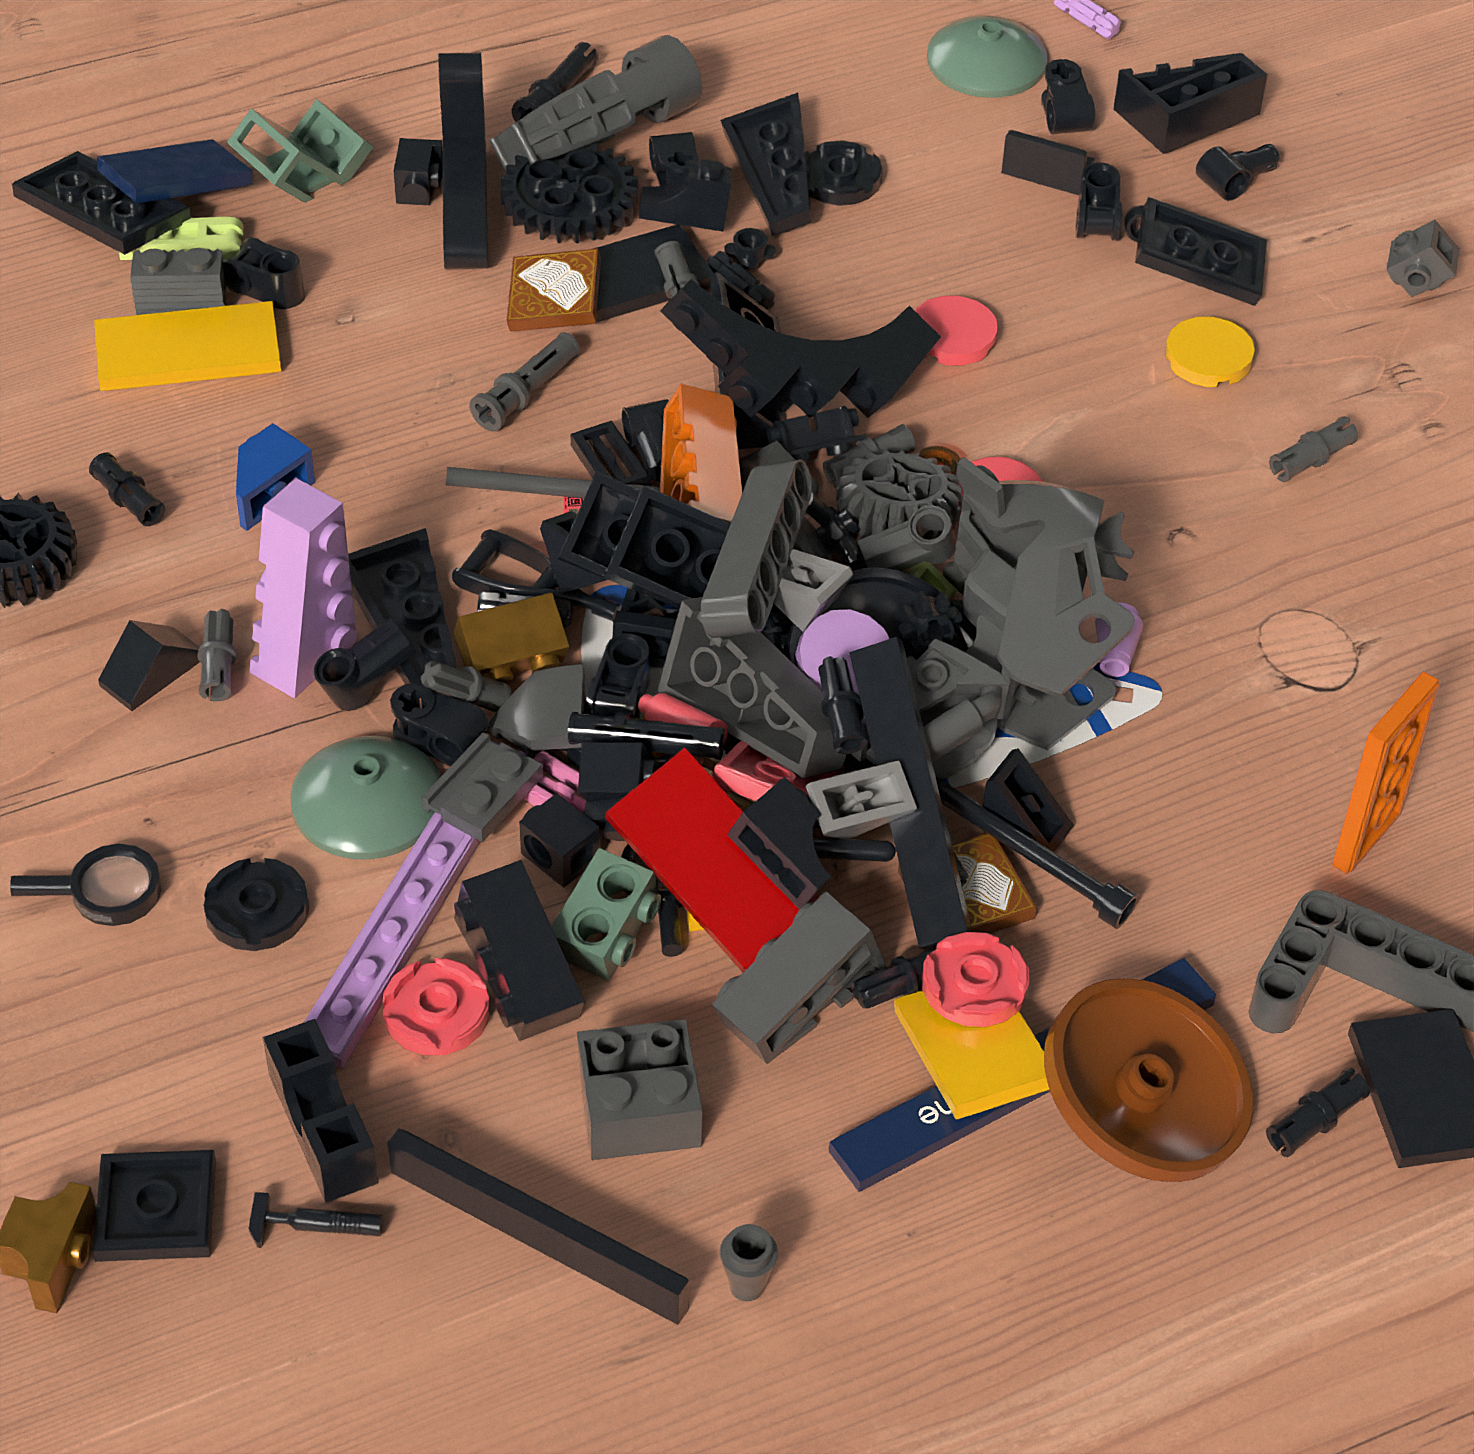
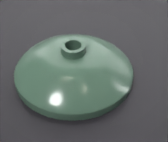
M989 15L970 16L949 23L934 34L927 50L928 66L940 82L955 91L985 98L1012 96L1032 88L1044 76L1048 59L1043 42L1030 29L1016 21Z
M359 736L344 739L315 753L298 771L291 789L293 818L298 829L306 839L330 854L343 858L362 860L391 856L412 847L417 842L435 813L433 810L429 813L423 810L422 796L441 776L435 764L424 752L404 741L384 736Z

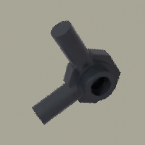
M812 493L806 513L821 525L816 529L819 539L832 552L838 548L844 564L849 566L851 571L865 568L864 560L857 547V533L860 531L859 521L857 523L853 521L847 507H844L841 511L835 510L832 506L828 507Z

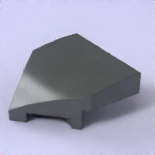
M568 665L534 672L491 718L487 732L496 739L503 736L522 749L532 759L535 757V750L582 748V744L572 745L568 742V724L572 712L584 714V665Z

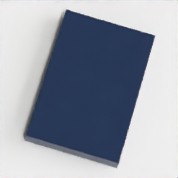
M213 139L97 156V170L135 203L231 189L252 184V170Z

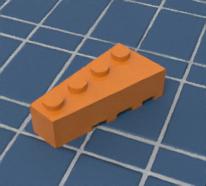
M680 383L664 408L660 493L731 524L742 496L736 436L737 419L734 417L733 401L729 396Z

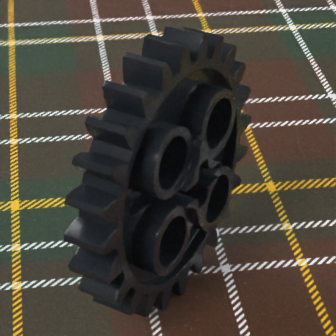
M598 143L592 144L589 148L580 147L568 153L537 161L533 164H530L527 157L516 155L515 165L507 164L506 175H501V205H504L505 216H512L514 226L524 224L525 234L527 235L539 230L540 240H544L552 234L556 235L557 243H561L565 236H571L576 244L580 242L581 235H587L591 240L595 241L597 231L611 235L612 225L624 227L625 217H633V207L638 205V177L634 176V167L625 166L624 156L613 158L612 148L599 152Z

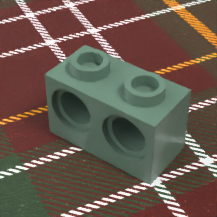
M598 848L552 925V930L568 963L610 981L617 967H624L629 962L636 946L635 936L643 923L649 924L654 919L661 903V895L658 892L654 871ZM626 890L632 892L631 895L624 899L616 900L610 898L618 891ZM595 933L607 935L600 942L589 943L585 941L587 937Z

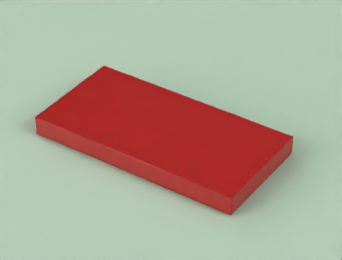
M684 748L605 813V818L744 973L755 962L756 956L763 945L772 939H778L793 924L799 909L728 837L727 834L743 811L690 752ZM817 895L813 901L815 902L819 896Z

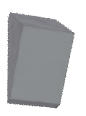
M792 549L773 604L804 632L816 617L822 615L836 602L853 576L851 568Z
M899 761L810 782L805 786L812 805L822 814L818 822L823 835L839 839H851L912 813L917 809Z

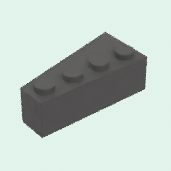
M703 597L682 600L658 691L671 695L724 721L729 734L746 742L752 748L802 778L842 769L846 754L838 753L833 747V736L829 718L821 710V703L824 700L823 692L761 632L711 638L705 632L701 619V602Z

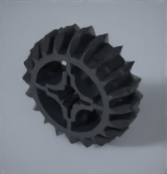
M19 493L9 500H4L0 496V603L4 608L10 601L17 600L25 606L26 600L34 596L43 600L45 590L47 589L59 591L61 580L70 579L72 566L77 565V539L75 530H72L70 520L66 517L64 511L56 509L54 502L43 504L38 495L33 496L29 500H24Z

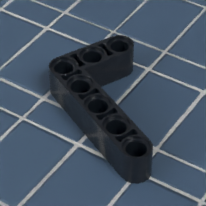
M481 52L438 53L443 136L444 269H488L486 137Z

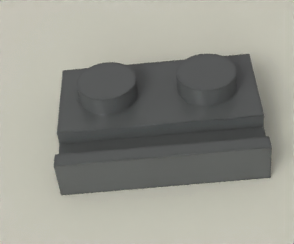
M482 733L422 796L423 810L428 813L431 810L441 815V820L483 843L543 778V765L502 742L497 745L489 741V735Z

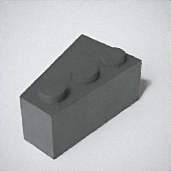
M825 892L815 902L812 901L804 905L796 914L793 924L778 939H772L763 945L756 956L755 962L741 976H735L728 980L720 989L718 997L712 1005L722 1023L768 1064L817 1027V1022L813 1019L814 1016L833 1002L842 1008L852 1001L853 993L849 990L854 987L856 979L887 966L872 931L829 893Z

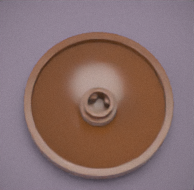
M1131 978L1104 980L1084 988L1069 1000L1054 1019L1048 1031L1044 1049V1068L1053 1100L1062 1117L1080 1140L1112 1165L1130 1174L1154 1181H1189L1215 1171L1238 1149L1245 1139L1253 1115V1092L1245 1063L1235 1044L1217 1021L1204 1009L1182 994L1145 980Z

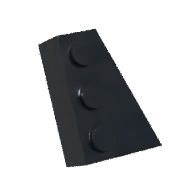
M1243 53L1193 59L1192 66L1170 69L1169 63L1157 64L1155 71L1133 74L1132 68L1120 69L1113 110L1161 153L1165 154L1260 115L1268 74Z
M522 860L462 881L458 901L454 903V920L476 959L481 975L488 981L496 996V1008L506 1028L512 1027L518 1040L522 1041L579 1019L585 1001Z

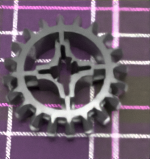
M883 449L880 455L868 452L864 459H852L851 465L843 468V473L840 476L839 485H837L836 490L837 509L841 511L844 507H847L855 523L859 521L861 539L909 521L914 511L927 505L939 506L944 509L950 516L954 530L956 522L959 520L963 496H961L962 488L959 486L957 476L951 474L949 466L938 465L936 458L925 459L921 457L920 452L911 455L905 454L903 450L899 453H890L886 449ZM930 530L922 538L927 540L935 539L942 534V531Z

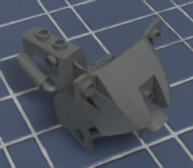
M965 457L958 462L956 476L964 491L954 561L949 562L943 568L942 575L963 595L964 614L976 627L977 635L974 643L965 652L938 639H934L918 660L913 656L907 658L936 777L945 780L976 763L977 756L984 752L993 742L997 726L1007 734L1048 751L1114 699L1116 693L1115 684L1094 670L1093 667L1131 633L1135 623L1132 612L1105 595L1102 577L1126 581L1128 573L1117 564L1115 556L1131 559L1134 551L1123 542L1120 534L1124 512L1121 511L1099 522L1104 500L1070 487L1029 480L998 481L994 473L982 465L975 466ZM1088 574L1092 595L1084 599L1083 589ZM1097 617L1104 620L1110 629L1109 636L1099 643H1090L1081 637L1079 626L1085 619ZM1074 684H1082L1091 690L1093 700L1087 705L1077 706L1070 703L1064 694ZM862 708L861 714L863 718L861 724L867 743L862 750L851 755L860 762L868 759L876 765Z

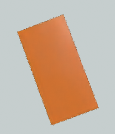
M1424 671L1368 734L1332 866L1346 874L1356 868L1401 815L1440 685L1438 684L1439 679Z

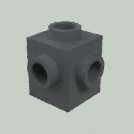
M1433 220L1413 231H1405L1391 241L1387 262L1388 274L1392 281L1397 285H1401L1411 297L1426 290H1434L1446 280L1456 276L1459 247L1438 222Z

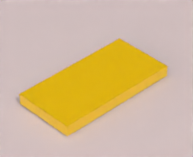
M272 301L94 319L100 391L281 372Z

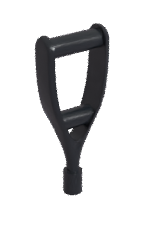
M492 529L485 530L481 534L482 540L463 565L453 570L451 576L455 585L476 595H480L482 591L500 592V597L506 598L507 593L532 596L552 593L554 598L568 599L572 602V606L590 609L592 614L612 622L616 611L621 610V604L601 596L594 598L580 589L561 594L551 561L545 554L518 539ZM496 552L513 558L541 573L532 587L510 584L479 574Z

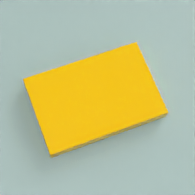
M923 991L894 999L895 1014L956 1120L1049 1090L1044 1068V1051L1020 1012H1017L1007 1021L987 1027L964 1026L945 1019L929 1005Z

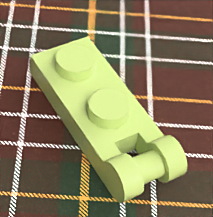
M235 217L190 218L183 222L182 226L164 233L159 238L126 255L119 252L120 260H132L133 253L137 250L144 252L148 249H160L162 251L165 249L170 252L174 249L178 252L183 249L187 252L194 248H204L212 251L216 249L221 250L224 261L228 258L232 259L240 252L244 226Z

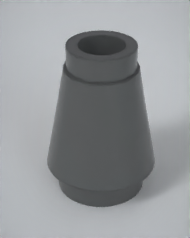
M746 1224L736 1227L724 1238L720 1247V1257L730 1284V1290L737 1299L753 1301L762 1295L778 1257V1249L774 1239L765 1229L757 1225Z

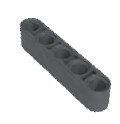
M802 459L756 466L751 470L702 598L701 619L705 632L709 637L719 638L756 633L764 629L811 499V474L808 466Z

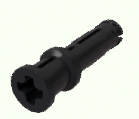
M587 42L578 43L546 79H538L533 82L529 88V94L526 97L517 99L511 108L514 121H519L539 106L570 89L597 62L598 54L596 49L594 48L587 56H584V53L591 44Z

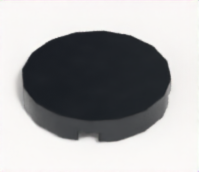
M842 140L827 141L817 145L816 151L810 154L809 150L806 152L810 197L827 204L838 206L853 205L870 199L879 190L882 181L881 162L875 154L872 157L866 153V147L858 143Z
M249 858L236 861L219 870L207 884L203 904L207 927L217 940L234 949L259 951L277 947L293 938L305 924L309 911L305 881L293 867L277 859L264 858L265 863H251Z

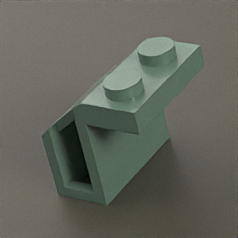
M317 99L292 133L251 108L227 141L233 149L272 184L304 203L314 199L309 194L333 182L342 185L350 181L374 148L372 144L335 112ZM256 123L284 149L267 157L242 141Z

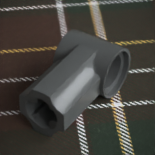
M934 505L920 507L914 511L909 521L857 541L867 568H887L898 571L922 562L930 564L943 563L953 555L956 549V538L950 516L944 509ZM930 530L942 531V534L936 539L927 540L922 538Z

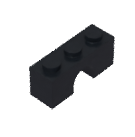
M316 1019L263 1037L270 1079L325 1203L379 1184L374 1145L355 1104L347 1105L344 1100L336 1074L334 1058Z

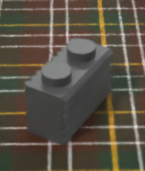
M194 248L187 252L183 249L178 252L174 249L168 252L165 249L163 251L160 249H148L144 252L137 250L133 253L130 282L133 290L136 315L226 306L227 284L221 250L216 249L212 251L210 249Z

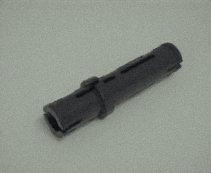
M572 712L568 724V742L572 745L582 743H643L651 752L677 754L686 748L692 756L721 760L724 751L725 729L724 727L714 728L630 719L628 713L618 712L616 717Z

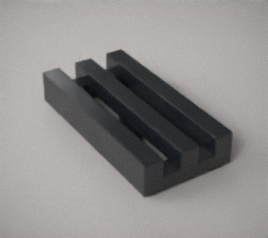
M612 420L570 434L571 447L592 479L596 471L607 476L610 474L613 479L625 484L651 486L650 476ZM604 435L630 473V477L625 476L617 464L616 458L599 436Z

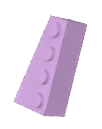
M297 478L263 506L259 561L266 564V569L256 585L255 598L263 603L262 621L258 620L253 623L252 640L258 642L260 646L259 656L256 655L250 660L249 672L294 699L315 680L314 666L323 653L335 648L348 650L357 640L343 503Z

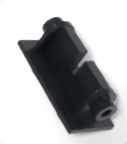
M846 406L813 413L816 431L810 432L807 415L774 421L773 426L766 429L769 444L778 441L795 460L802 459L804 462L811 460L809 451L826 448L827 456L837 455L854 448V441L867 438L866 434L854 436L853 427L859 424L858 414L855 408L847 409Z

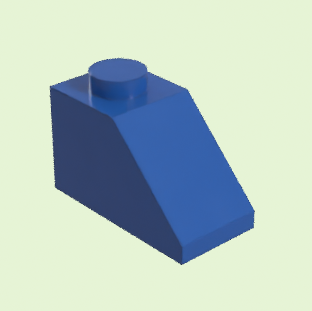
M274 423L256 435L251 436L238 447L236 499L240 527L246 531L262 521L263 506L295 478L310 486L315 483L312 450Z

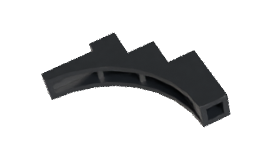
M692 279L660 310L679 331L726 375L718 387L750 418L771 401L780 390L809 418L813 416V413H817L830 402L839 391L869 418L893 398L941 338L910 305L889 324L868 335L845 340H809L785 335L751 322L718 302Z

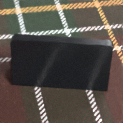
M1009 130L1005 136L1001 173L1079 196L1083 169L1087 165L1095 163V158L1088 157L1087 152L1082 149L1015 130Z

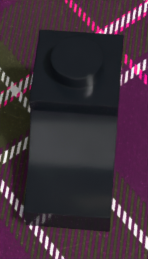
M704 159L700 162L689 161L688 170L677 180L661 186H642L639 219L723 232L732 185V168L725 167L721 162Z
M784 777L742 812L727 835L800 910L804 905L816 898L831 876L821 864L813 843V826L822 814L812 805L809 796L804 791L795 788Z

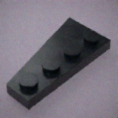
M798 92L721 119L725 137L771 235L774 236L811 223L812 215L802 111Z
M426 528L349 553L352 594L373 630L391 618L416 650L414 655L396 667L404 684L416 683L423 685L421 676L425 672V665L430 661H436L458 669L449 628L446 624L443 601L437 584L436 570L429 548Z

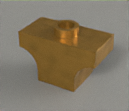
M68 1182L66 1187L54 1197L44 1200H31L15 1196L0 1228V1268L3 1275L27 1281L35 1309L57 1313L76 1268L82 1269L88 1260L91 1249L90 1235L95 1225L96 1206L91 1186Z

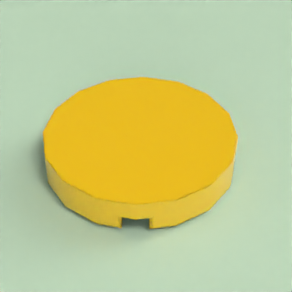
M1194 317L1181 321L1171 329L1165 347V357L1171 362L1170 368L1172 371L1189 383L1204 387H1218L1219 382L1229 381V385L1239 382L1249 374L1255 354L1253 340L1243 328L1229 320L1217 317Z

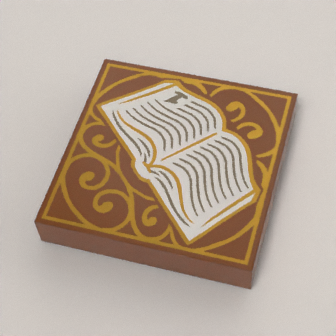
M598 248L514 256L506 320L510 332L596 324L601 256Z
M986 833L952 844L955 854L969 875L962 889L973 932L992 933L1035 919L1037 907L997 839ZM898 865V873L902 878L900 865Z

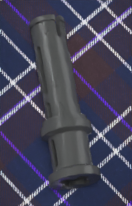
M562 332L517 371L501 374L495 379L494 387L486 393H478L470 400V412L476 422L486 430H499L505 424L506 417L513 411H521L529 404L530 394L549 380L570 360L578 356L580 347L577 340L569 333Z

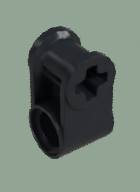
M1057 59L1049 62L1045 67L1047 89L1042 93L1041 105L1046 115L1050 134L1092 131L1095 125L1094 102L1091 94L1088 92L1081 68L1075 62L1067 59Z
M692 132L649 137L651 167L653 173L656 174L659 186L680 178L688 170L689 161L699 162Z
M1102 162L1087 165L1082 172L1075 237L1083 238L1085 234L1110 236L1112 240L1118 241L1122 221L1120 174L1110 164Z
M251 237L241 244L239 253L232 259L228 258L223 261L227 288L236 294L246 295L262 302L272 301L273 308L278 309L295 307L305 297L300 261L298 256L292 251L279 249Z
M624 633L609 640L597 673L590 682L585 699L584 714L616 717V714L619 712L628 713L630 719L639 720L641 712L638 710V703L640 698L646 694L650 684L649 647L642 637Z
M405 684L397 688L390 699L391 711L396 717L393 724L394 739L409 743L426 755L436 758L448 766H451L482 733H486L489 729L488 717L476 705L454 699L421 684ZM420 698L422 702V709L420 708ZM406 724H408V735L406 730Z

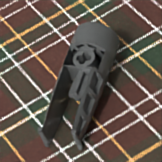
M660 36L627 52L623 58L621 73L615 75L610 70H605L539 106L508 127L499 136L489 141L505 172L507 164L515 165L516 155L527 157L530 164H533L537 161L568 153L580 147L589 148L592 144L603 143L613 138L615 133L634 125L636 122L635 117L640 114L656 123L665 121L695 106L701 99V76L694 58L684 44L673 36Z

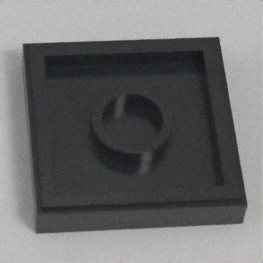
M214 1150L101 1154L92 1249L95 1262L210 1257L216 1169Z

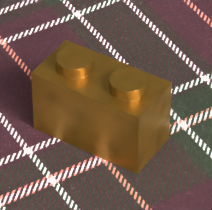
M552 593L458 616L454 629L464 666L477 669L480 675L506 683L514 678L513 675L531 670L533 674L536 671L559 667V662L564 661L569 649L568 640Z

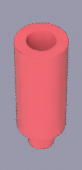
M658 693L655 696L645 694L639 700L638 710L645 714L647 721L672 722L714 728L724 727L725 741L727 739L728 728L724 721L666 693Z

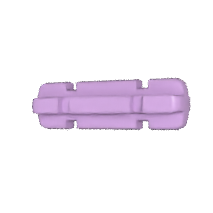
M1092 0L1054 1L1057 8L1068 13L1091 30L1096 29V33L1105 39H1111L1120 32L1121 20Z

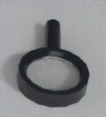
M119 843L101 846L87 853L75 865L71 875H14L10 879L11 896L72 895L74 905L83 917L95 924L107 926L130 924L146 916L157 904L162 891L158 865L151 855L137 846Z

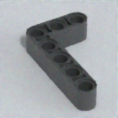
M1323 890L1311 891L1306 893L1298 902L1261 967L1248 1011L1251 1021L1262 1031L1282 1033L1289 1030L1295 1024L1324 969L1328 967L1427 1012L1453 1009L1459 1025L1474 1032V955L1333 893Z

